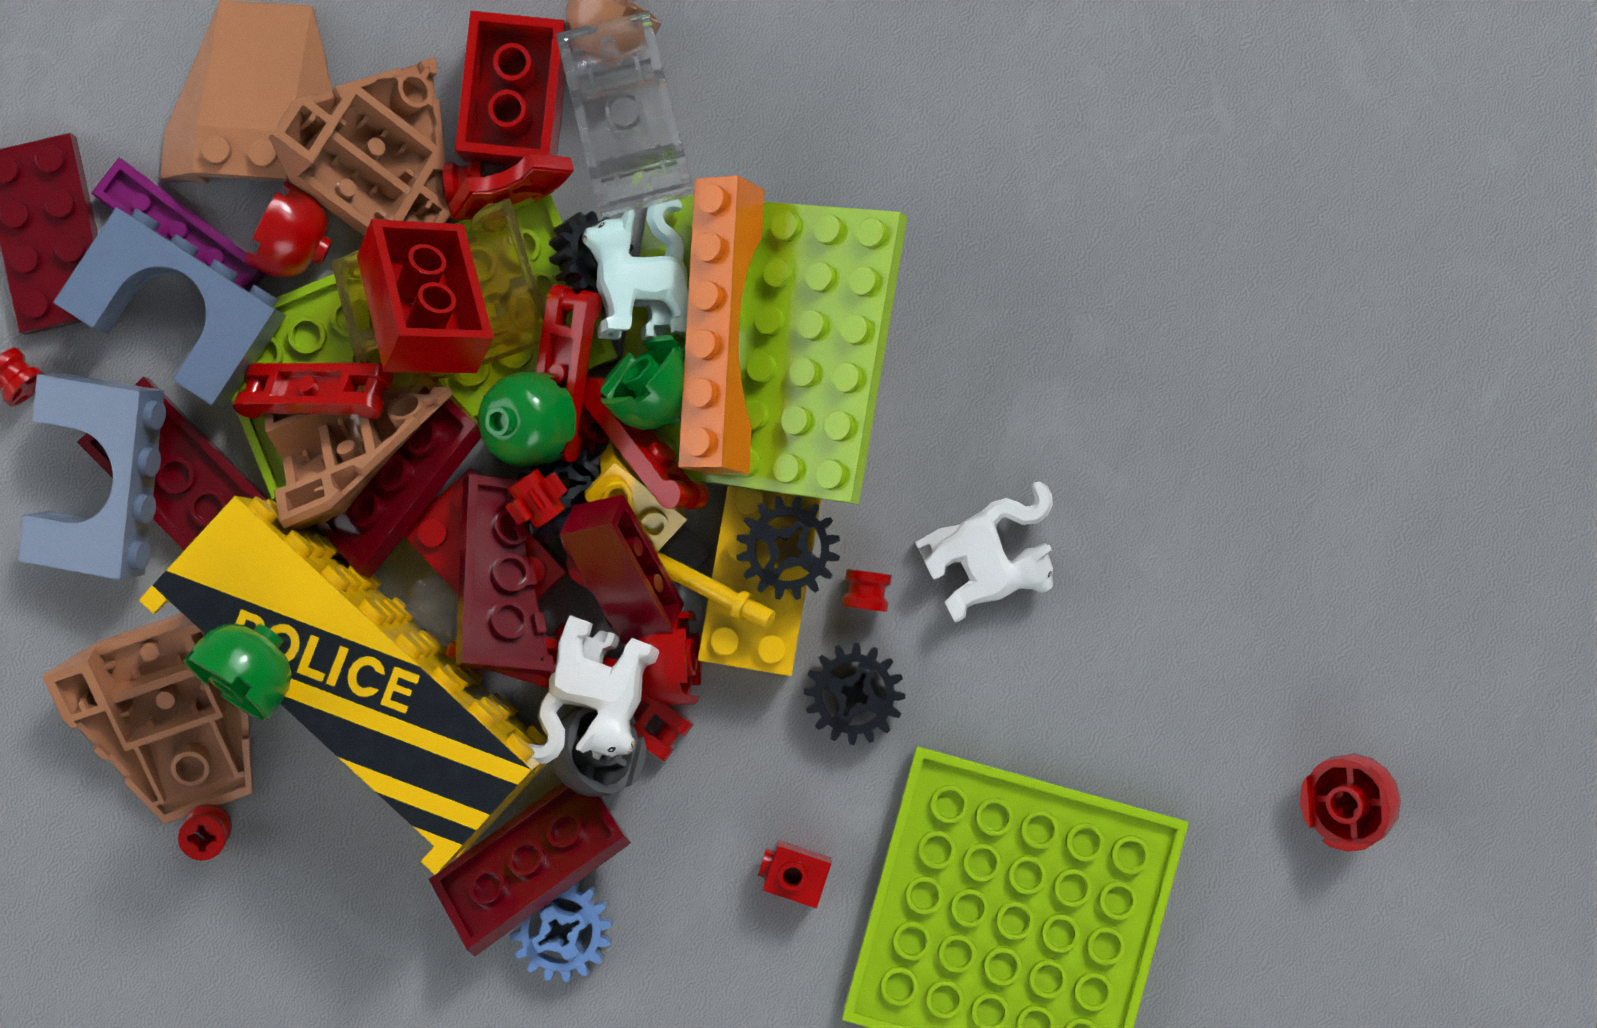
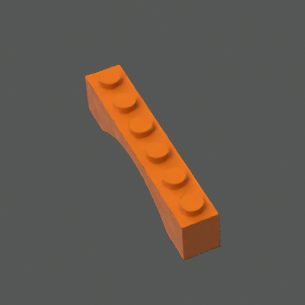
M738 175L695 179L678 467L706 475H749L752 426L741 382L739 319L747 271L754 251L762 238L765 190Z

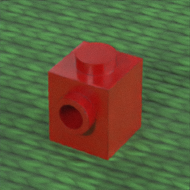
M778 840L775 851L765 850L757 876L766 878L763 891L817 909L832 861L829 856Z

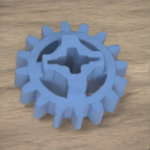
M578 881L541 908L539 916L542 919V924L536 934L532 935L531 932L533 914L519 924L521 925L520 929L513 931L509 935L510 940L521 941L523 945L516 952V958H523L528 955L532 959L527 971L532 973L541 966L545 968L544 980L550 981L554 973L559 971L563 981L569 982L572 978L573 969H577L583 977L588 975L590 971L588 960L597 964L601 963L604 955L597 947L610 946L612 938L603 934L602 931L613 925V919L601 917L600 913L607 907L608 903L606 900L597 903L592 901L591 898L596 890L593 886L582 893L578 891ZM559 899L571 900L581 907L573 909L563 906ZM556 919L560 925L571 924L578 920L567 934V938L563 934L556 936L553 934L546 938L556 925ZM592 923V939L585 950L581 939L582 930ZM550 950L561 953L564 959H555L543 952Z

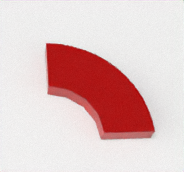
M528 153L518 164L501 173L486 177L466 178L448 205L451 218L455 220L491 218L507 214V206L514 205L531 197L534 202H537L558 189L574 172L571 158Z

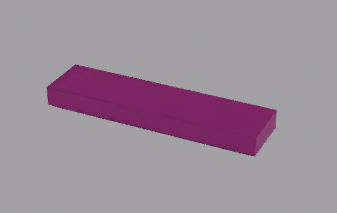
M118 157L91 192L93 196L113 211L117 207L132 215L137 208L161 224L156 232L170 241L177 234L200 249L195 257L209 266L216 259L239 274L235 283L247 291H250L253 285L257 286L266 274L246 265L245 257L247 252L120 157Z

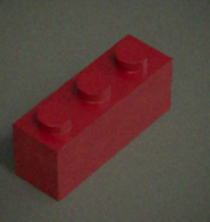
M621 494L573 505L559 535L563 548L572 556L583 575L585 586L589 591L593 592L604 611L606 622L610 627H613L622 644H627L631 638L640 640L652 634H673L674 623L682 612L684 602L625 495Z

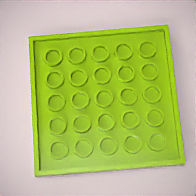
M650 193L648 207L655 198L661 196L675 197L682 202L681 211L667 213L664 216V220L667 225L672 227L682 237L685 248L683 262L687 268L689 288L694 196ZM764 202L762 238L754 251L747 271L739 319L741 382L752 426L749 475H706L683 469L690 480L859 505L908 219L907 215L898 211ZM646 220L639 257L665 256L667 246L652 234ZM633 306L632 324L630 329L626 331L622 358L629 352L637 358L648 350L642 344L645 341H642L641 328L648 323L646 307ZM669 327L665 335L673 336L685 350L686 337L671 333V328ZM681 422L673 426L667 424L664 427L652 429L660 441L672 448L676 454V462L679 464ZM611 439L608 440L609 443L606 445V449L610 444L614 445Z
M916 745L844 1005L842 1020L869 1028H1134L1189 822Z

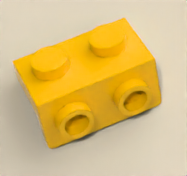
M610 444L599 456L602 473L585 491V498L588 502L624 494L654 550L658 552L687 521L685 509L683 507L679 509L662 507L620 451L613 444Z

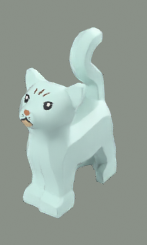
M671 196L655 198L647 209L646 220L652 234L667 246L665 256L631 257L629 254L634 227V209L626 210L619 219H607L596 226L585 229L582 240L590 248L598 263L596 287L606 311V318L598 326V338L618 340L621 337L622 331H628L632 324L633 306L646 307L648 311V323L641 328L642 341L665 335L669 327L671 328V333L686 337L689 288L687 268L683 262L685 248L682 237L672 227L667 225L664 220V216L667 213L681 211L682 202L677 198Z

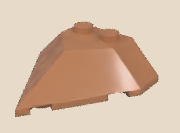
M436 57L422 60L416 65L400 70L395 68L345 83L313 96L309 94L295 98L269 136L290 182L315 198L322 206L363 236L366 234L371 219L445 223L450 215L446 198H444L442 181L445 155L440 100L435 99L433 77L437 74Z
M358 387L356 392H363L364 387ZM390 387V389L383 392L382 399L385 404L378 419H368L358 414H263L266 433L283 459L287 486L275 490L279 522L283 528L300 531L317 523H324L332 517L344 513L394 453L453 395L450 387H433L430 394L412 393L409 387Z

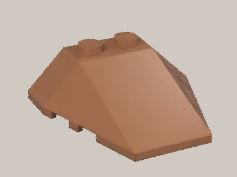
M231 0L219 1L164 132L160 179L163 181L209 183V177L290 182L269 136L295 98L309 94L313 96L333 89L326 65L328 63L319 27L312 6Z
M182 612L100 640L47 671L42 676L62 719L72 729L76 727L95 746L93 751L103 761L106 759L110 761L126 778L124 783L164 824L188 816L190 811L199 805L213 804L218 806L250 795L254 791L248 714L220 696L222 691L213 685L211 681L208 685H205L183 662L205 634Z

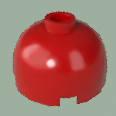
M285 181L282 185L286 196L276 192L252 240L260 243L257 255L247 251L245 257L246 265L275 277H294L302 274L312 262L321 265L333 243V240L325 237L329 223L325 208L315 198L294 184Z
M682 610L674 623L673 634H652L639 640L652 645L659 651L656 662L647 665L643 672L642 690L649 698L661 704L695 705L699 699L697 695H690L691 687L701 685L702 661L698 660L701 644L699 632L690 633L688 621H697L696 615L692 610Z
M1355 753L1330 757L1318 764L1311 774L1306 776L1301 785L1300 806L1304 821L1310 829L1315 827L1317 832L1325 838L1321 841L1329 847L1346 852L1365 850L1386 837L1399 818L1401 798L1397 783L1388 770L1371 757Z

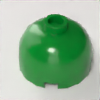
M660 335L642 343L648 350L637 358L631 352L623 357L611 370L601 387V392L606 397L601 399L602 403L625 425L637 429L651 430L664 427L667 424L673 426L681 422L685 350L673 336Z
M518 372L497 380L483 396L478 409V425L481 439L495 457L508 465L542 467L551 464L562 457L563 454L559 453L564 449L566 442H572L576 431V411L572 397L566 388H559L556 382L550 379L554 377L547 373Z
M223 624L210 630L201 638L183 660L187 668L205 685H208L211 681L213 685L222 691L220 695L222 698L243 712L262 721L264 718L268 720L281 704L289 690L292 676L287 657L278 649L283 640L275 632L262 624H258L254 630L241 624Z

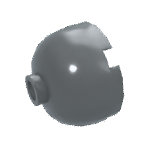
M577 706L563 716L560 721L565 729L564 747L558 757L551 761L552 769L559 780L575 793L590 797H603L621 792L625 787L632 786L642 772L646 754L644 736L638 738L636 729L633 726V723H637L634 716L630 720L631 735L635 740L633 751L628 755H616L614 757L602 755L599 760L593 758L591 750L584 753L576 750L578 742L598 715V711Z

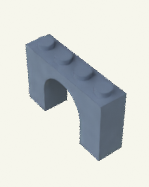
M116 207L53 303L90 327L109 334L135 293L146 282L166 274L188 276L198 286L203 295L206 306V321L200 338L172 380L212 406L226 409L243 383L248 365L257 362L286 315L274 308L278 299L256 285H253L250 291H247L235 283L239 274L216 259L213 260L210 266L199 260L195 256L200 249L179 235L175 234L171 241L156 232L161 224L136 208L132 215Z
M64 373L37 374L32 421L74 428L93 436L103 446L110 459L113 484L105 506L92 518L54 511L24 514L18 561L117 580L145 575V569L151 557V547L148 541L150 522L156 510V501L153 494L155 475L161 464V455L158 448L160 429L166 417V408L163 404L165 390Z

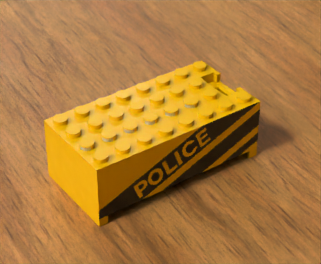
M234 496L145 592L139 601L153 614H157L166 603H172L205 635L210 630L223 624H241L252 630L258 624H262L275 632L283 640L278 649L287 657L292 673L289 690L281 705L434 846L420 862L436 875L447 867L455 857L458 858L469 850L545 767L546 764H540L535 758H531L535 752L528 744L543 745L547 741V735L533 723L529 727L522 723L515 716L519 711L518 708L505 695L500 692L493 695L480 683L484 680V677L476 668L456 667V661L445 655L448 643L434 630L429 628L425 632L412 621L416 614L399 598L394 597L393 600H390L380 592L378 588L382 583L374 574L371 578L358 574L326 536L322 537L311 527L300 531L283 528L279 522L277 503L269 498L264 501L257 496L253 499Z

